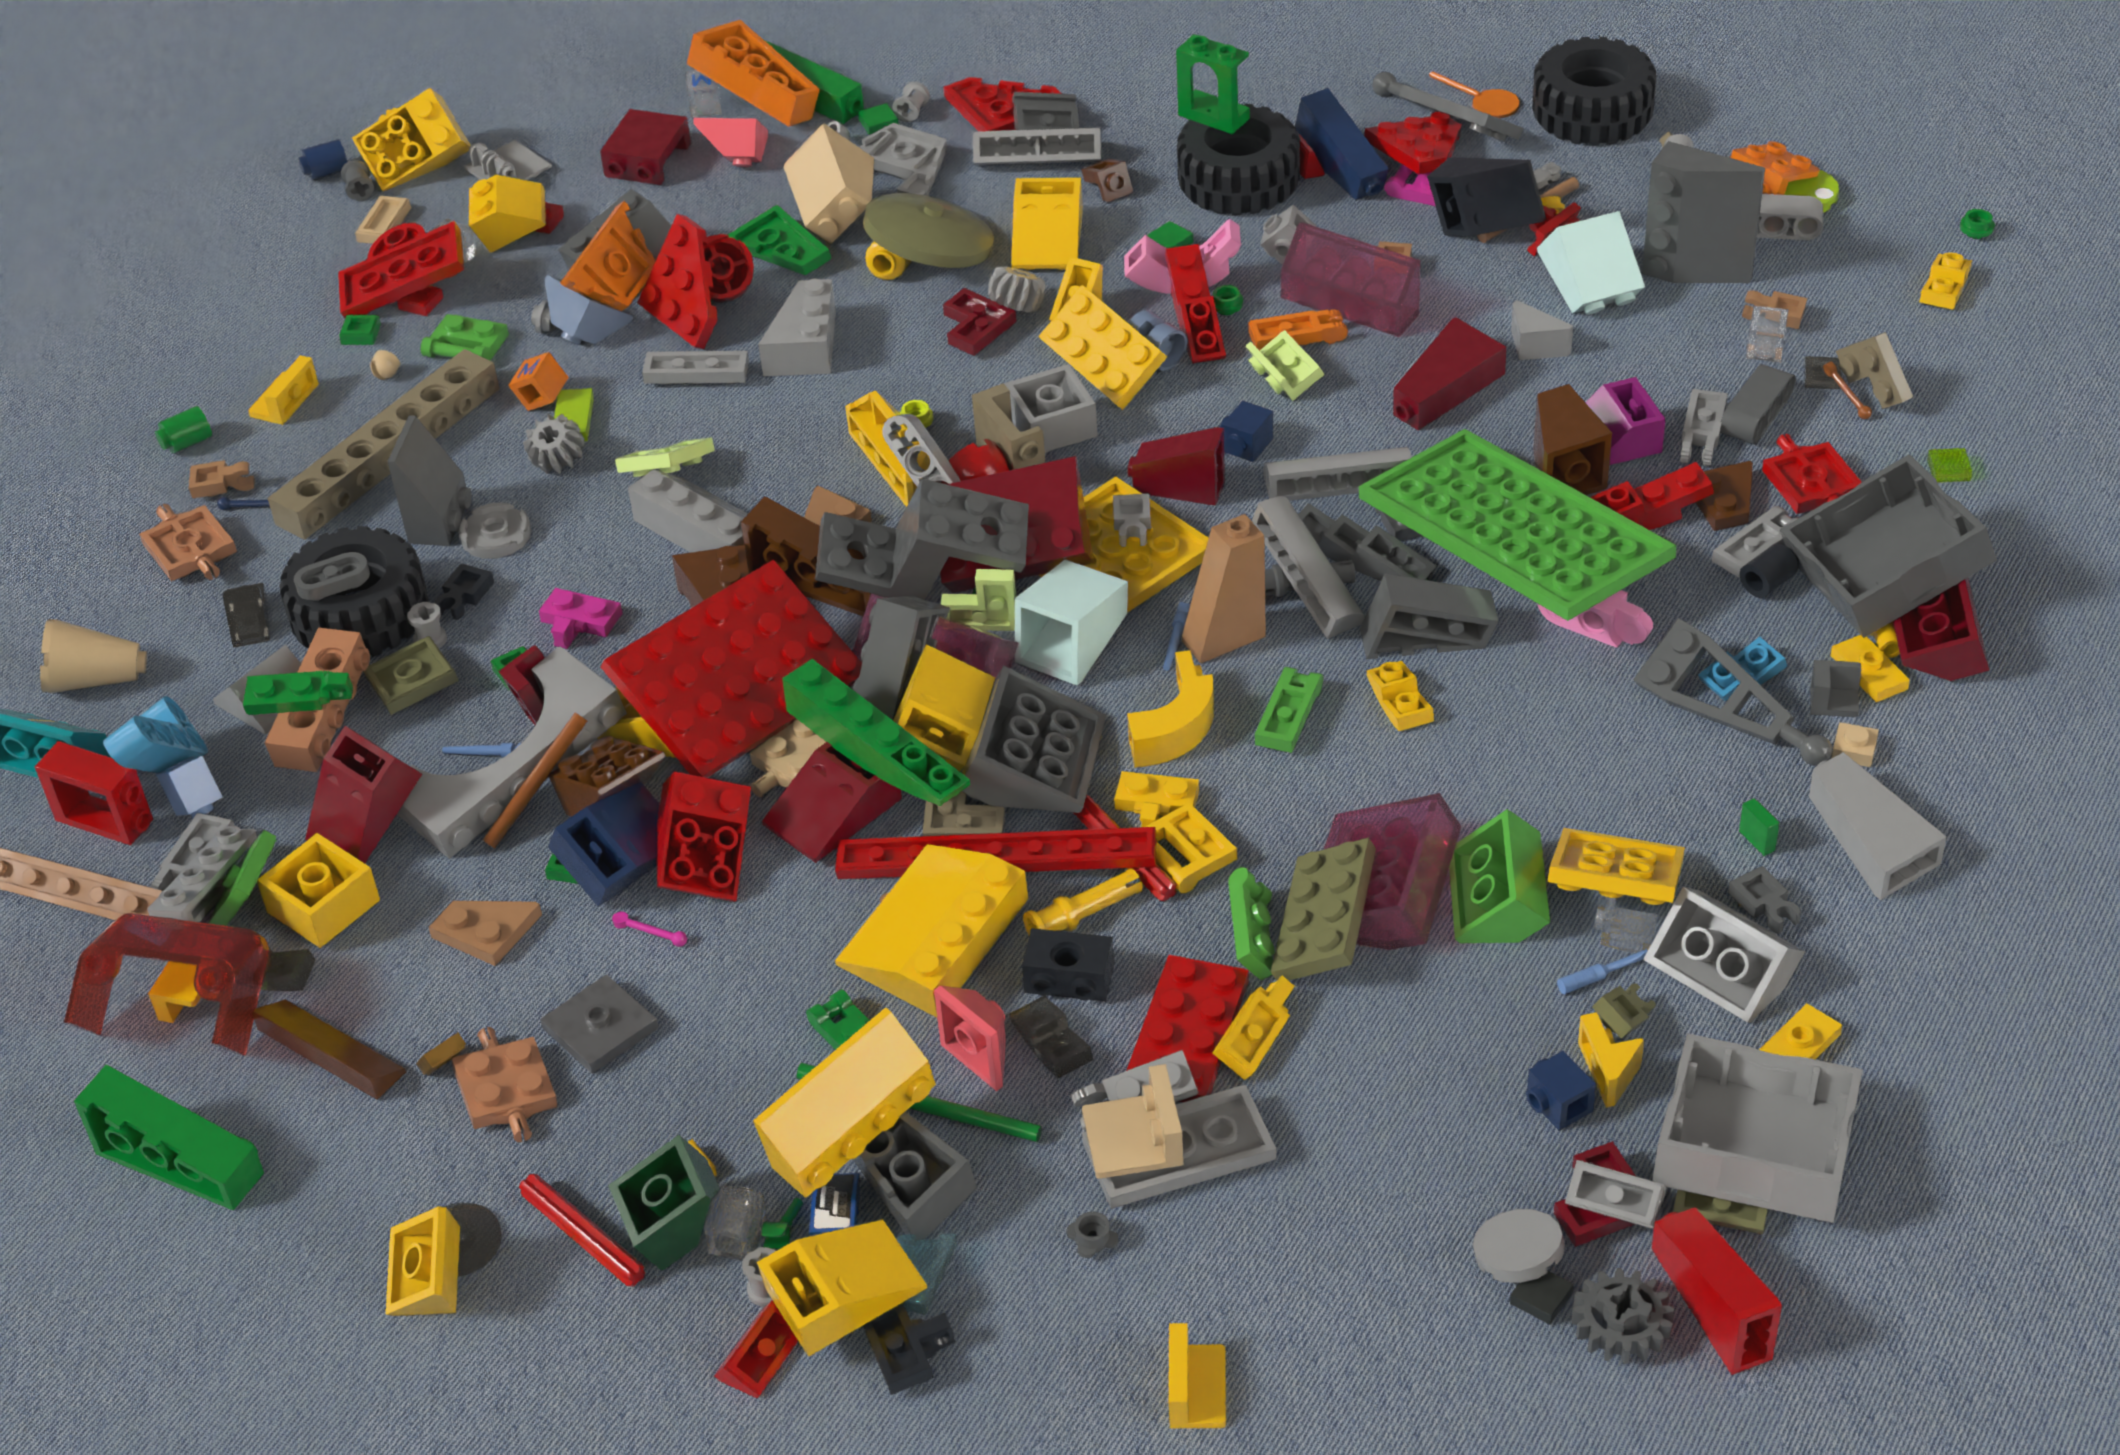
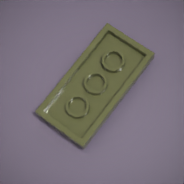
M1369 837L1354 842H1345L1339 846L1317 852H1309L1297 857L1271 968V974L1276 981L1282 975L1287 980H1293L1352 965L1376 847Z

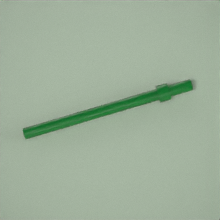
M801 1063L797 1070V1079L801 1080L816 1066ZM927 1096L909 1108L1033 1142H1038L1042 1133L1041 1125Z

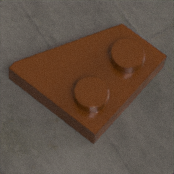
M1751 460L1704 471L1713 484L1714 494L1695 503L1714 531L1748 524L1753 467Z

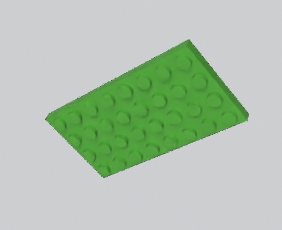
M1466 429L1359 486V499L1567 621L1676 558V545Z

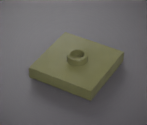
M430 636L369 665L363 671L368 682L391 715L459 681L454 669Z

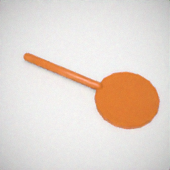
M1430 72L1429 74L1433 79L1475 96L1472 104L1475 110L1497 118H1504L1516 113L1519 109V99L1510 91L1490 89L1479 92L1438 73Z

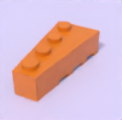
M741 19L693 34L687 65L788 127L812 119L820 89Z

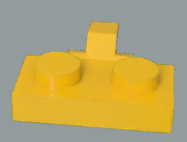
M1122 771L1114 798L1115 810L1140 814L1141 827H1145L1160 819L1161 816H1165L1187 803L1195 807L1199 794V779Z

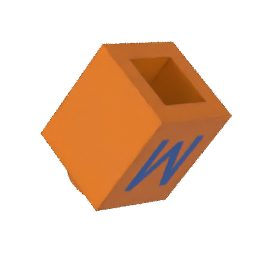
M546 352L524 360L508 386L524 407L530 411L553 403L569 377L551 353Z

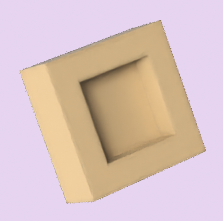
M1839 722L1832 758L1844 752L1858 765L1871 767L1879 729Z

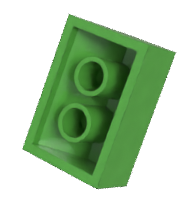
M1506 809L1448 849L1456 941L1461 944L1519 943L1550 923L1541 833L1536 828Z

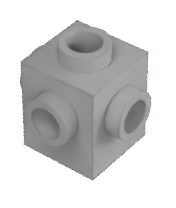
M1292 205L1279 216L1275 214L1266 221L1263 226L1264 233L1260 245L1269 256L1275 258L1284 266L1294 258L1300 259L1312 245L1316 225L1297 207Z

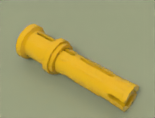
M1130 868L1071 898L1066 896L1056 897L1053 899L1052 905L1037 912L1029 910L1023 914L1025 929L1028 935H1030L1031 928L1070 932L1077 928L1079 920L1131 895L1142 892L1141 881L1126 885L1140 877L1135 870Z

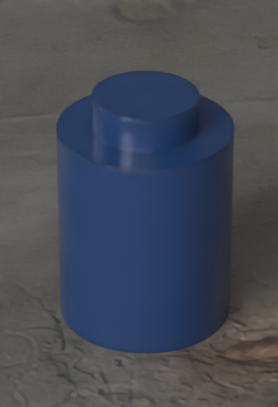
M339 139L302 149L303 156L298 157L303 175L309 174L312 180L341 172L342 167L348 162Z

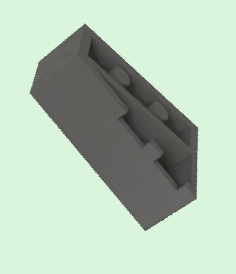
M913 596L877 598V602L870 612V633L868 640L861 650V661L863 663L860 676L853 685V690L893 720L925 645L936 648L938 641L932 639L939 617L946 619L950 608Z

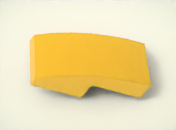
M1939 253L1931 266L1929 279L1921 291L1919 302L1953 310L1967 280L1972 260L1964 259L1958 253Z
M1403 661L1386 662L1380 667L1366 670L1369 683L1381 707L1398 732L1434 722L1433 708L1418 692L1417 677Z

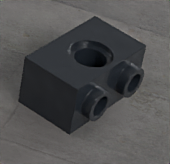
M1031 928L1022 963L1024 993L1106 1002L1114 969L1113 937Z

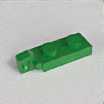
M313 671L247 676L243 708L248 715L322 710L323 705L330 703V700L352 699L353 685L349 674L343 672Z

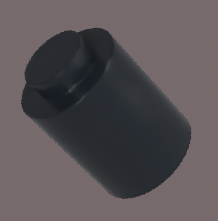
M1773 544L1740 569L1741 583L1750 594L1763 598L1797 573V558L1790 548L1782 544Z

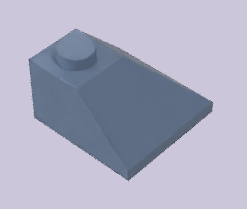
M547 274L545 286L551 323L563 330L561 335L563 338L578 345L581 340L596 344L631 322L633 316L626 311H619L563 287L560 284L562 279Z

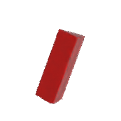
M773 1300L760 1311L714 1375L720 1382L755 1398L761 1395L798 1342V1339Z

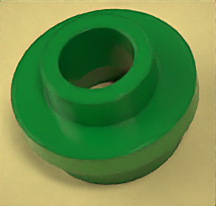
M1972 209L1967 211L1961 219L1960 229L1970 238L1981 239L1993 233L1995 223L1992 220L1991 213L1988 211Z
M1222 285L1214 289L1212 296L1217 313L1232 315L1243 307V296L1237 287Z

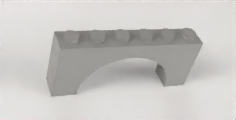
M561 646L531 669L541 693L544 695V705L540 718L532 732L511 753L487 767L458 775L431 774L411 765V767L422 773V776L397 815L447 858L450 859L485 829L495 823L575 712L588 722L551 772L558 769V764L565 758L577 755L586 749L590 743L627 714L617 689Z

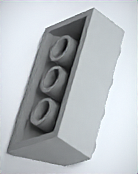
M653 469L628 487L634 521L687 551L697 552L718 549L724 546L744 545L741 521L748 513L690 481Z

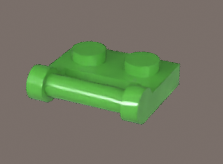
M446 314L431 336L423 338L420 350L421 354L425 357L434 358L436 355L453 358L463 349H466L487 360H491L509 336L507 324Z

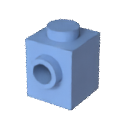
M203 756L189 757L156 774L176 816L190 814L193 819L197 813L206 814L214 809L211 803L223 797Z

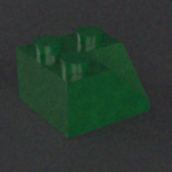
M680 1134L608 1185L633 1247L661 1271L698 1246L710 1201L720 1190L707 1159Z

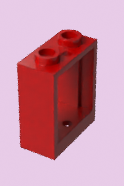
M57 741L34 766L55 821L131 846L154 820L136 769L122 767L113 758ZM88 790L105 795L107 801L89 795Z

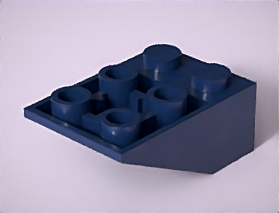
M639 782L583 808L554 829L548 848L593 902L600 907L657 866V821L660 804L642 782Z

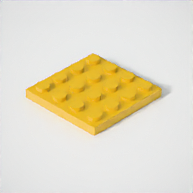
M1114 477L1084 496L1094 563L1083 566L1128 581V613L1200 565L1203 561L1209 538L1149 499L1151 529H1147V544L1141 546L1138 537H1129L1126 540V547H1121L1119 543V530H1114L1113 495L1142 493L1118 477Z

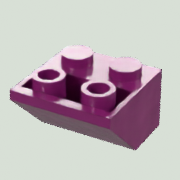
M1637 377L1603 384L1585 402L1612 432L1610 465L1662 453L1665 418Z

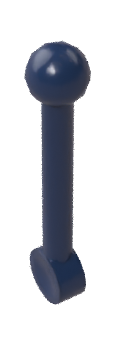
M221 497L217 501L219 509L224 511L230 507H270L268 500H230L227 497Z

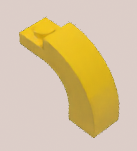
M1190 650L1175 652L1176 681L1179 695L1172 702L1161 708L1127 713L1128 740L1135 768L1165 763L1186 754L1195 748L1210 730L1214 717L1212 674L1203 675L1201 665H1194Z

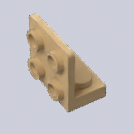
M1166 1064L1148 1067L1149 1085L1142 1086L1143 1096L1087 1104L1082 1107V1115L1096 1178L1102 1179L1183 1165L1182 1130Z

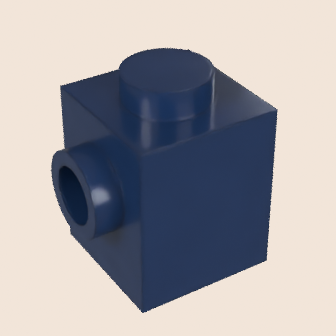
M1242 400L1229 416L1223 418L1220 424V428H1224V452L1253 462L1273 439V411Z
M1564 1051L1549 1059L1539 1060L1529 1069L1526 1091L1527 1100L1534 1111L1542 1113L1559 1131L1594 1111L1596 1083Z

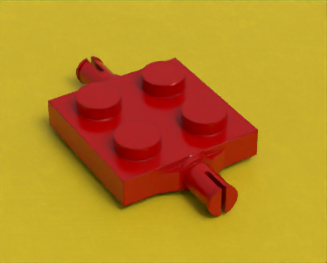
M1782 434L1778 437L1776 444L1784 453L1763 460V473L1796 514L1814 510L1826 502L1843 496L1861 483V480L1829 442L1800 447L1796 445L1789 434H1785V437Z

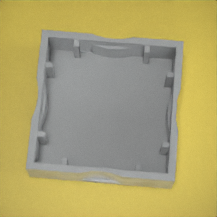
M1687 1033L1677 1070L1674 1095L1668 1103L1658 1141L1653 1181L1664 1184L1669 1188L1834 1223L1863 1069L1800 1056L1772 1054L1747 1045Z

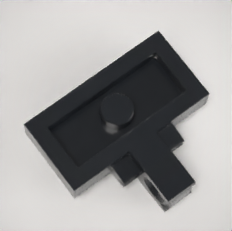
M903 1303L862 1326L891 1395L934 1378L927 1359L936 1355L937 1351L955 1343L954 1333L945 1313L922 1321L921 1318L910 1320Z

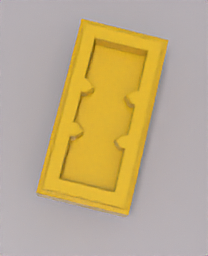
M1858 635L1832 646L1830 656L1835 661L1861 663L1859 686L1875 702L1908 690L1910 679L1867 636L1863 638L1861 635Z
M1806 1003L1759 1050L1772 1054L1800 1056L1816 1060L1841 1035L1842 1024Z

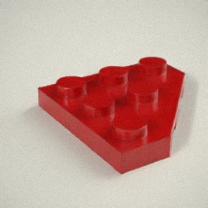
M969 77L943 87L944 98L977 131L1015 130L1014 103H1012L1014 92L1062 94L1055 86L1042 85L1041 90L1025 88L1024 83L1000 80L999 85L983 84L982 78Z
M1434 112L1431 116L1423 118L1407 117L1404 121L1396 123L1380 122L1378 126L1365 128L1364 136L1372 146L1420 175L1433 172L1452 156L1456 141H1459L1461 137L1462 124L1450 118V115L1447 113Z
M676 214L637 303L692 346L705 349L718 320L717 309L715 306H711L709 289L714 288L710 262L705 261L703 245L707 244L706 230L687 216Z

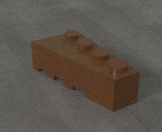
M764 496L741 521L749 574L774 559L804 596L868 619L871 609L877 602V598H887L886 596L815 580L820 526L770 498ZM847 550L851 557L864 559L862 553L858 550Z

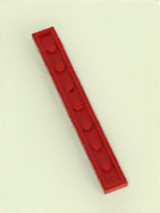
M1156 827L842 839L838 843L835 872L837 879L902 877L927 844L992 854L1025 872L1156 867L1157 833Z

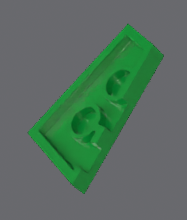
M777 204L728 234L730 238L743 242L752 256L802 275L809 274L832 259L829 249Z

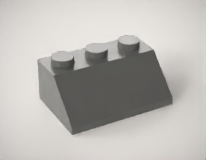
M631 189L603 213L596 216L580 232L572 236L558 250L570 270L615 207L623 201L630 208L626 215L633 229H640L645 239V245L651 251L655 261L668 235L671 224L651 201Z

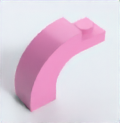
M1228 219L1205 243L1199 246L1208 287L1218 283L1230 273L1228 258L1234 257L1240 249V226L1231 219ZM1145 235L1124 256L1125 277L1146 289L1171 294V280L1165 257L1166 247Z

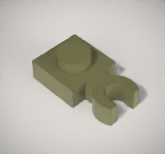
M1635 983L1631 984L1626 990L1618 986L1602 996L1592 1006L1600 1015L1603 1025L1606 1028H1610L1621 1039L1639 1028L1649 1018L1647 1014L1656 1005L1653 1000L1647 1003L1638 997L1636 992L1640 989V986Z

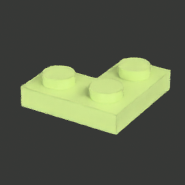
M712 437L685 440L661 449L636 451L616 458L615 462L618 473L632 471L634 477L644 476L653 469H659V471L664 473H672L681 470V463L682 466L702 462V456L714 452L715 449Z
M976 569V594H942L941 605L950 608L947 618H943L944 630L1015 631V598L1017 596L1014 570Z

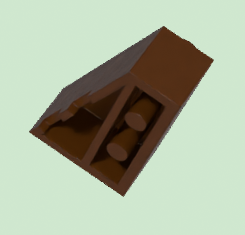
M745 545L724 546L718 549L672 555L678 591L682 596H686L691 608L749 574Z

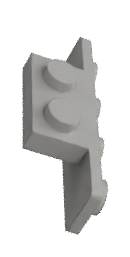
M228 826L220 829L148 907L149 916L174 918L177 931H192L219 901L225 889L221 885L225 878L224 874L257 838L255 829H240L238 826Z

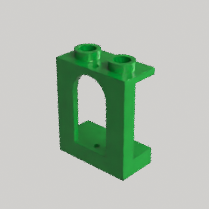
M1193 34L1176 49L1178 116L1230 134L1237 131L1250 119V107L1238 104L1237 69L1249 57V52ZM1195 63H1205L1214 70L1218 81V97L1197 89L1193 91V67Z

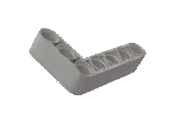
M1683 134L1672 135L1664 143V146L1670 141L1694 148L1691 138ZM1762 194L1757 238L1813 240L1822 233L1823 204L1817 198L1811 196Z

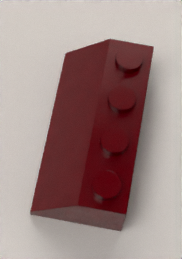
M1969 578L1964 579L1893 621L1903 666L1949 681L1990 671Z

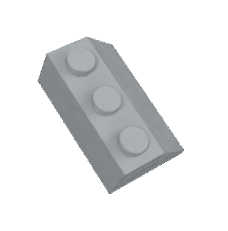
M1682 887L1643 960L1742 1020L1751 1023L1785 989L1805 951L1706 893Z

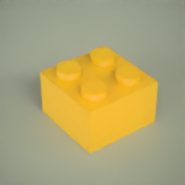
M318 833L257 879L267 913L319 948H322L380 901L371 867Z

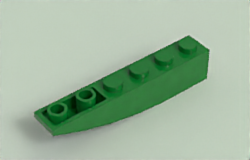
M814 659L809 660L782 678L787 712L825 742L830 743L838 752L883 781L915 797L939 806L970 786L969 778Z

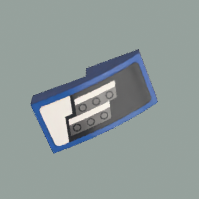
M860 1173L833 1174L831 1180L825 1186L817 1188L812 1193L810 1236L856 1226L857 1214H859Z

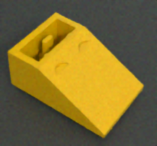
M428 88L352 137L353 142L382 191L394 188L449 164L468 152L471 146L443 97L431 88Z
M1016 178L1013 206L1012 268L1025 270H1065L1070 257L1079 258L1083 214L1081 178Z
M926 644L893 721L958 771H961L967 763L979 734L995 677Z
M884 1220L797 1239L757 1262L768 1294L808 1357L928 1288L926 1282Z

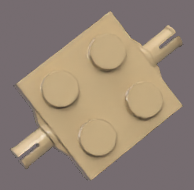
M795 720L792 724L751 751L752 765L765 772V775L751 783L750 787L756 796L758 795V797H762L775 786L788 787L813 752L823 745L825 741L799 720Z

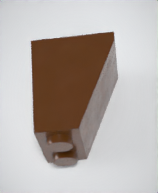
M1570 384L1538 393L1533 448L1535 467L1586 496L1607 489L1612 432Z

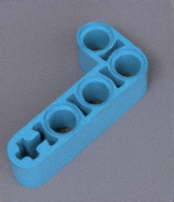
M168 696L162 697L140 716H133L103 740L108 754L122 767L159 773L189 757L204 756L208 753L207 745L184 711Z

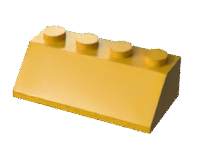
M885 1007L756 1117L753 1122L771 1167L807 1198L817 1188L825 1186L831 1180L833 1174L849 1160L857 1158L864 1151L866 1145L882 1131L893 1127L898 1118L913 1104L925 1099L936 1083L927 1058L893 1013Z

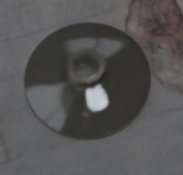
M455 1203L444 1206L460 1225L458 1277L471 1274L488 1264L499 1250L502 1240L500 1223L489 1209L478 1204Z

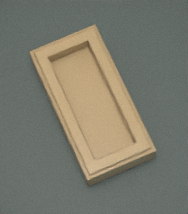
M380 196L356 230L357 242L373 244L387 230L400 225L411 210L410 200L407 198Z

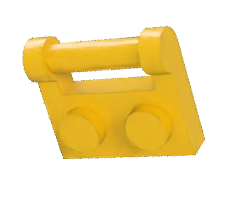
M1190 803L1145 826L1156 827V863L1176 883V889L1180 893L1190 892L1199 880L1237 860V848ZM1165 838L1190 864L1183 867L1158 841Z

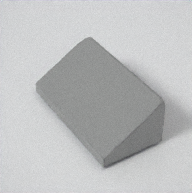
M1577 1160L1565 1204L1654 1229V1224L1667 1188L1661 1183Z

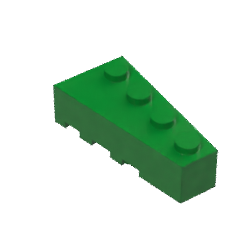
M107 1064L74 1100L96 1155L230 1210H235L264 1174L258 1150L252 1142L245 1138L237 1137Z

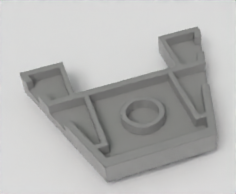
M892 123L862 139L863 145L859 146L860 149L875 158L874 170L876 172H885L905 180L897 188V193H913L929 196L947 152V140L945 138L896 123Z

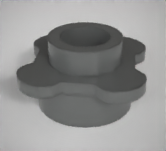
M1099 1212L1083 1213L1075 1222L1067 1227V1237L1076 1242L1078 1254L1083 1258H1091L1095 1253L1104 1248H1114L1119 1242L1118 1234L1110 1230L1109 1220L1104 1214Z

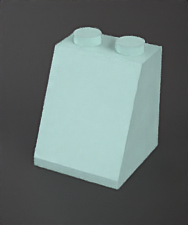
M1620 211L1557 227L1537 247L1540 258L1572 313L1585 311V314L1589 315L1605 309L1606 304L1613 302L1616 303V306L1629 304L1635 301V296L1645 288Z
M1066 559L1015 598V663L1078 686L1127 615L1128 581Z

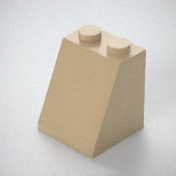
M825 123L784 163V170L805 227L832 244L866 210L868 203L872 200L875 158Z

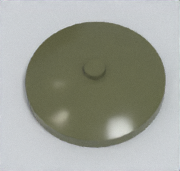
M913 193L881 195L868 203L863 219L866 233L878 245L900 257L930 266L964 268L978 265L989 257L994 241L992 230L976 214L952 202L927 195Z

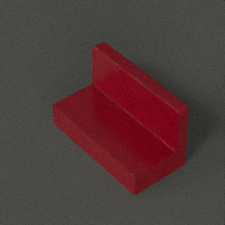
M536 645L530 647L498 671L521 709L534 725L537 724L544 705V695L541 693L531 671L535 665L545 658Z

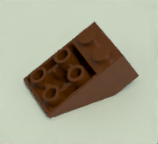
M606 736L593 742L590 746L591 749L580 756L573 755L562 760L558 764L559 768L548 776L566 815L572 817L583 808L639 782H642V784L647 783L666 756L663 751L612 736Z

